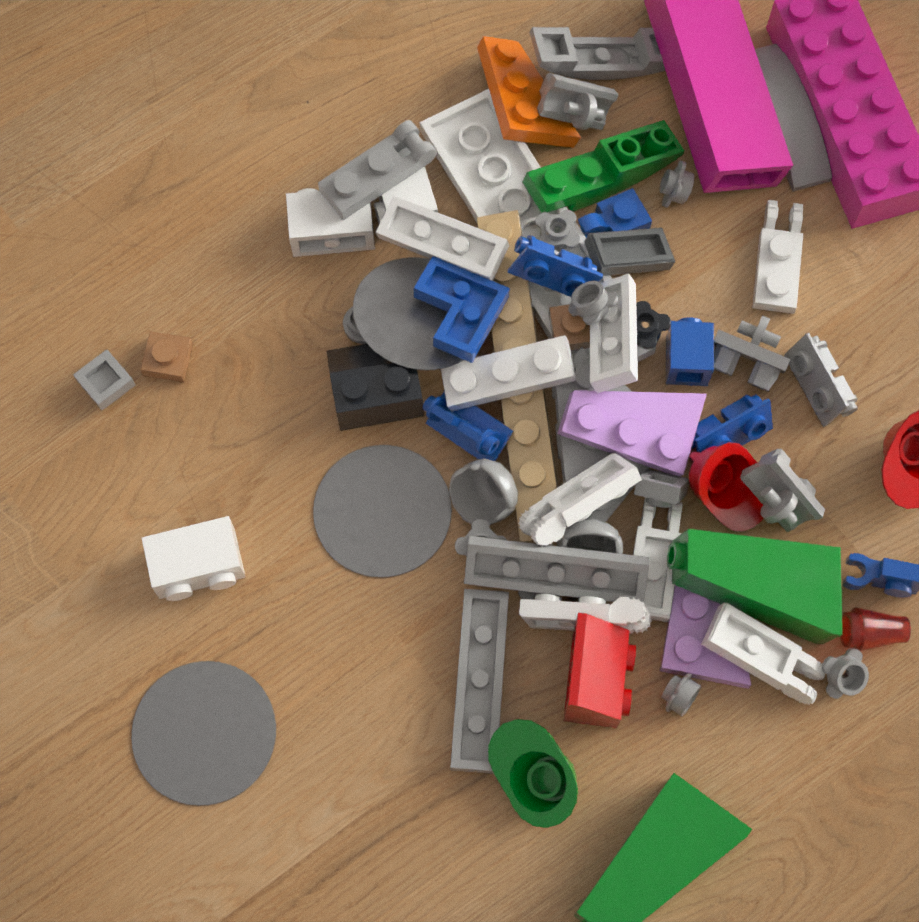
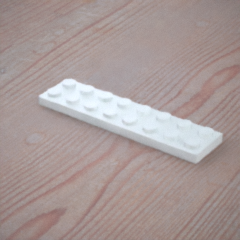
M489 89L421 121L420 131L422 135L436 149L437 159L476 222L477 217L518 210L523 237L527 238V236L532 235L539 240L540 228L536 226L535 222L536 217L541 212L522 181L527 172L541 167L525 142L503 140ZM563 207L548 212V214H561L562 211L568 209L567 207ZM575 223V232L580 236V241L575 248H568L566 251L581 257L590 258L584 243L586 237L578 224ZM560 228L554 229L555 233H560L562 231ZM610 275L603 276L599 282L611 280L612 277ZM529 281L534 316L547 337L551 339L553 337L548 315L549 307L569 305L572 303L571 297L557 291L548 292L543 286ZM637 345V362L653 355L656 346L652 349H644ZM586 348L585 350L590 354V348ZM572 350L571 355L573 356L578 350Z

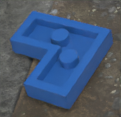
M432 256L413 290L414 298L448 312L433 337V347L473 363L509 298L510 288Z

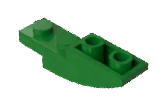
M665 120L599 140L594 151L526 173L522 183L541 213H548L566 206L574 212L609 198L641 182L680 158L685 150Z

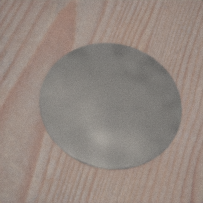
M408 257L392 260L376 267L361 281L353 301V316L356 327L369 347L383 358L397 365L417 370H437L462 362L463 359L433 347V337L448 312L414 298L413 288L430 259Z
M375 445L349 453L328 470L316 492L313 518L321 544L339 564L365 576L392 577L418 568L437 552L450 526L451 499L443 477L424 457L398 446Z
M215 661L193 662L175 668L163 675L149 688L142 698L132 725L131 740L133 754L142 775L162 795L188 805L217 804L241 794L262 774L274 749L276 721L273 707L267 694L249 674L226 663Z

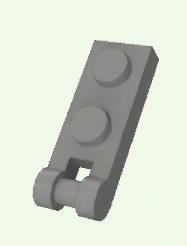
M411 120L405 121L394 130L393 134L319 181V191L338 215L345 220L428 165L435 158L437 151L429 141H423L419 137L420 131ZM407 147L411 153L402 158L398 152Z

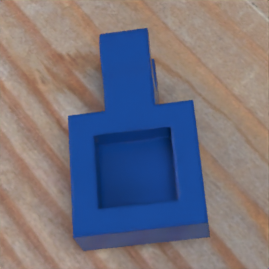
M633 188L598 202L595 209L596 213H590L578 219V223L581 226L580 229L586 238L589 233L650 229L652 219Z
M859 553L850 554L846 558L845 564L856 566L862 572L861 578L846 576L843 580L842 586L849 590H860L867 584L872 583L871 586L884 588L885 594L894 597L905 598L910 597L911 594L916 595L919 592V564L889 558L877 561Z

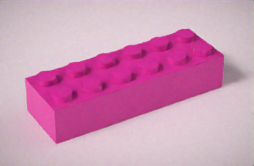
M774 0L766 29L772 43L777 44L792 63L809 97L826 147L832 174L831 182L851 229L919 210V134L859 1Z

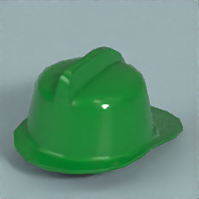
M515 719L503 723L492 735L488 745V760L512 807L521 819L532 826L549 828L561 824L572 814L577 803L578 785L574 765L562 753L555 739L543 726L531 720Z

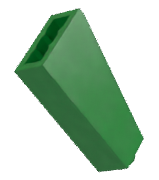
M687 529L670 543L667 552V566L669 569H672V584L719 604L728 603L750 617L812 643L825 644L842 636L841 547Z
M673 773L574 916L581 922H642L747 838L752 828L680 776Z

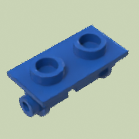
M532 235L527 236V238L522 236L518 238L514 251L520 255L507 271L509 274L572 297L575 289L581 284L588 281L599 282L603 278V274L597 272V266L592 264L590 258L581 257L563 249L556 256L554 255L555 246L540 241Z
M445 390L441 396H429L423 404V410L426 411V417L428 418L426 424L477 459L485 458L496 461L513 433L512 429L477 406L451 411L447 407Z
M757 394L752 397L745 395L720 410L721 416L726 422L721 423L714 414L701 420L698 423L691 450L696 447L697 452L701 453L706 448L721 446L728 442L739 443L743 446L752 440L761 438L766 432L773 429L771 401L768 398L762 401Z

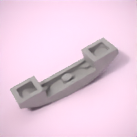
M532 27L529 32L539 67L561 76L588 80H614L666 71L653 28H639L634 37H571L569 27Z
M777 44L755 49L793 163V167L786 174L792 192L830 182L832 174L822 133L809 97L796 70Z

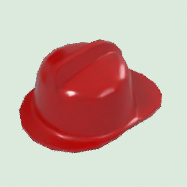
M918 410L910 414L906 419L894 424L887 432L883 441V454L885 458L881 468L882 484L892 502L905 509L919 508Z
M728 442L721 446L706 448L701 453H690L689 458L693 462L689 471L690 488L693 494L702 501L704 506L722 525L732 531L744 532L754 528L764 519L760 514L763 504L740 478L743 469L758 463L746 448L739 443Z

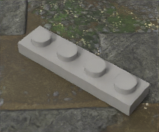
M469 536L464 584L577 598L592 596L611 602L616 601L619 597H629L630 599L634 597L636 600L640 599L641 602H644L649 571V557L551 545L541 547L534 543Z
M464 589L451 771L494 774L488 760V745L493 733L500 727L509 592Z

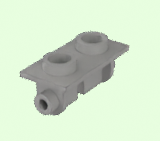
M806 333L784 356L791 359L789 366L822 426L825 427L838 415L842 414L843 417H846L857 411L858 407L855 403L858 398L851 391L843 375L833 377L832 373L838 370L839 367L827 348L826 341H820L818 336L811 337L810 333Z

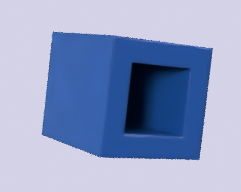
M693 317L671 321L666 336V385L708 386L714 371V323L702 322V320Z

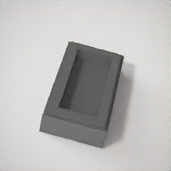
M663 228L589 233L584 241L592 264L597 266V272L602 273L603 276L670 270L675 263Z

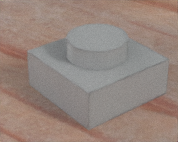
M108 350L102 352L73 374L76 381L101 411L136 386L133 379Z
M647 469L640 475L642 480L636 483L634 495L646 497L648 504L668 508L672 504L677 505L687 495L689 479Z

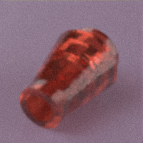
M854 607L851 612L842 613V636L839 637L845 648L865 651L895 643H907L910 639L911 625L906 616H894Z

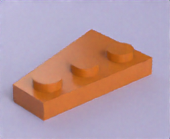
M483 36L477 49L503 140L574 148L581 139V136L572 123L539 115L537 107L542 98L539 90L544 80L520 43L508 39Z

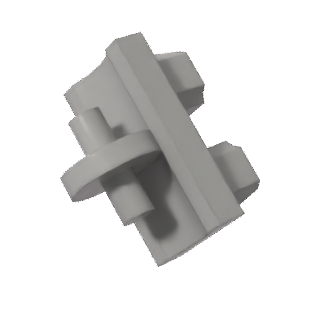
M548 73L539 90L542 98L537 110L542 117L572 123L577 129L586 130L590 127L603 130L608 110L617 100L618 93L612 88Z
M763 315L758 326L745 321L740 323L737 332L752 338L751 343L719 329L714 339V345L716 346L714 350V370L732 376L740 356L756 362L747 383L767 392L777 380L779 374L785 373L791 359L759 346L760 342L776 348L781 336L766 330L770 318Z
M776 449L763 455L759 463L743 469L740 478L763 504L760 514L767 523L778 522L786 532H789L805 521L823 518L825 508L815 498L816 489L807 479L799 478L789 467L791 459L782 449Z

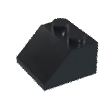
M368 344L326 351L340 431L424 417L423 398L417 369L403 367L388 361L377 354Z

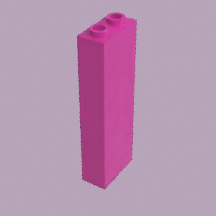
M644 0L703 192L711 193L777 187L793 167V163L739 0Z

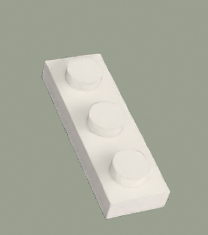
M394 195L376 231L377 236L382 240L430 259L434 256L492 281L509 247V243L505 238Z
M629 273L601 283L606 292L616 293L618 302L615 306L609 308L608 313L597 323L590 325V384L597 393L638 381L636 283Z
M565 335L476 357L473 363L464 360L456 365L441 369L447 407L451 411L577 381L569 341Z

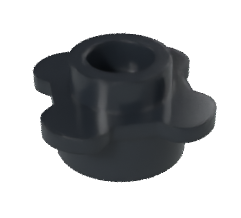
M639 301L636 303L637 345L644 349H652L657 345L661 332L667 331L670 328L671 320L667 314H659L651 309L648 302ZM647 322L649 327L643 328L641 324Z

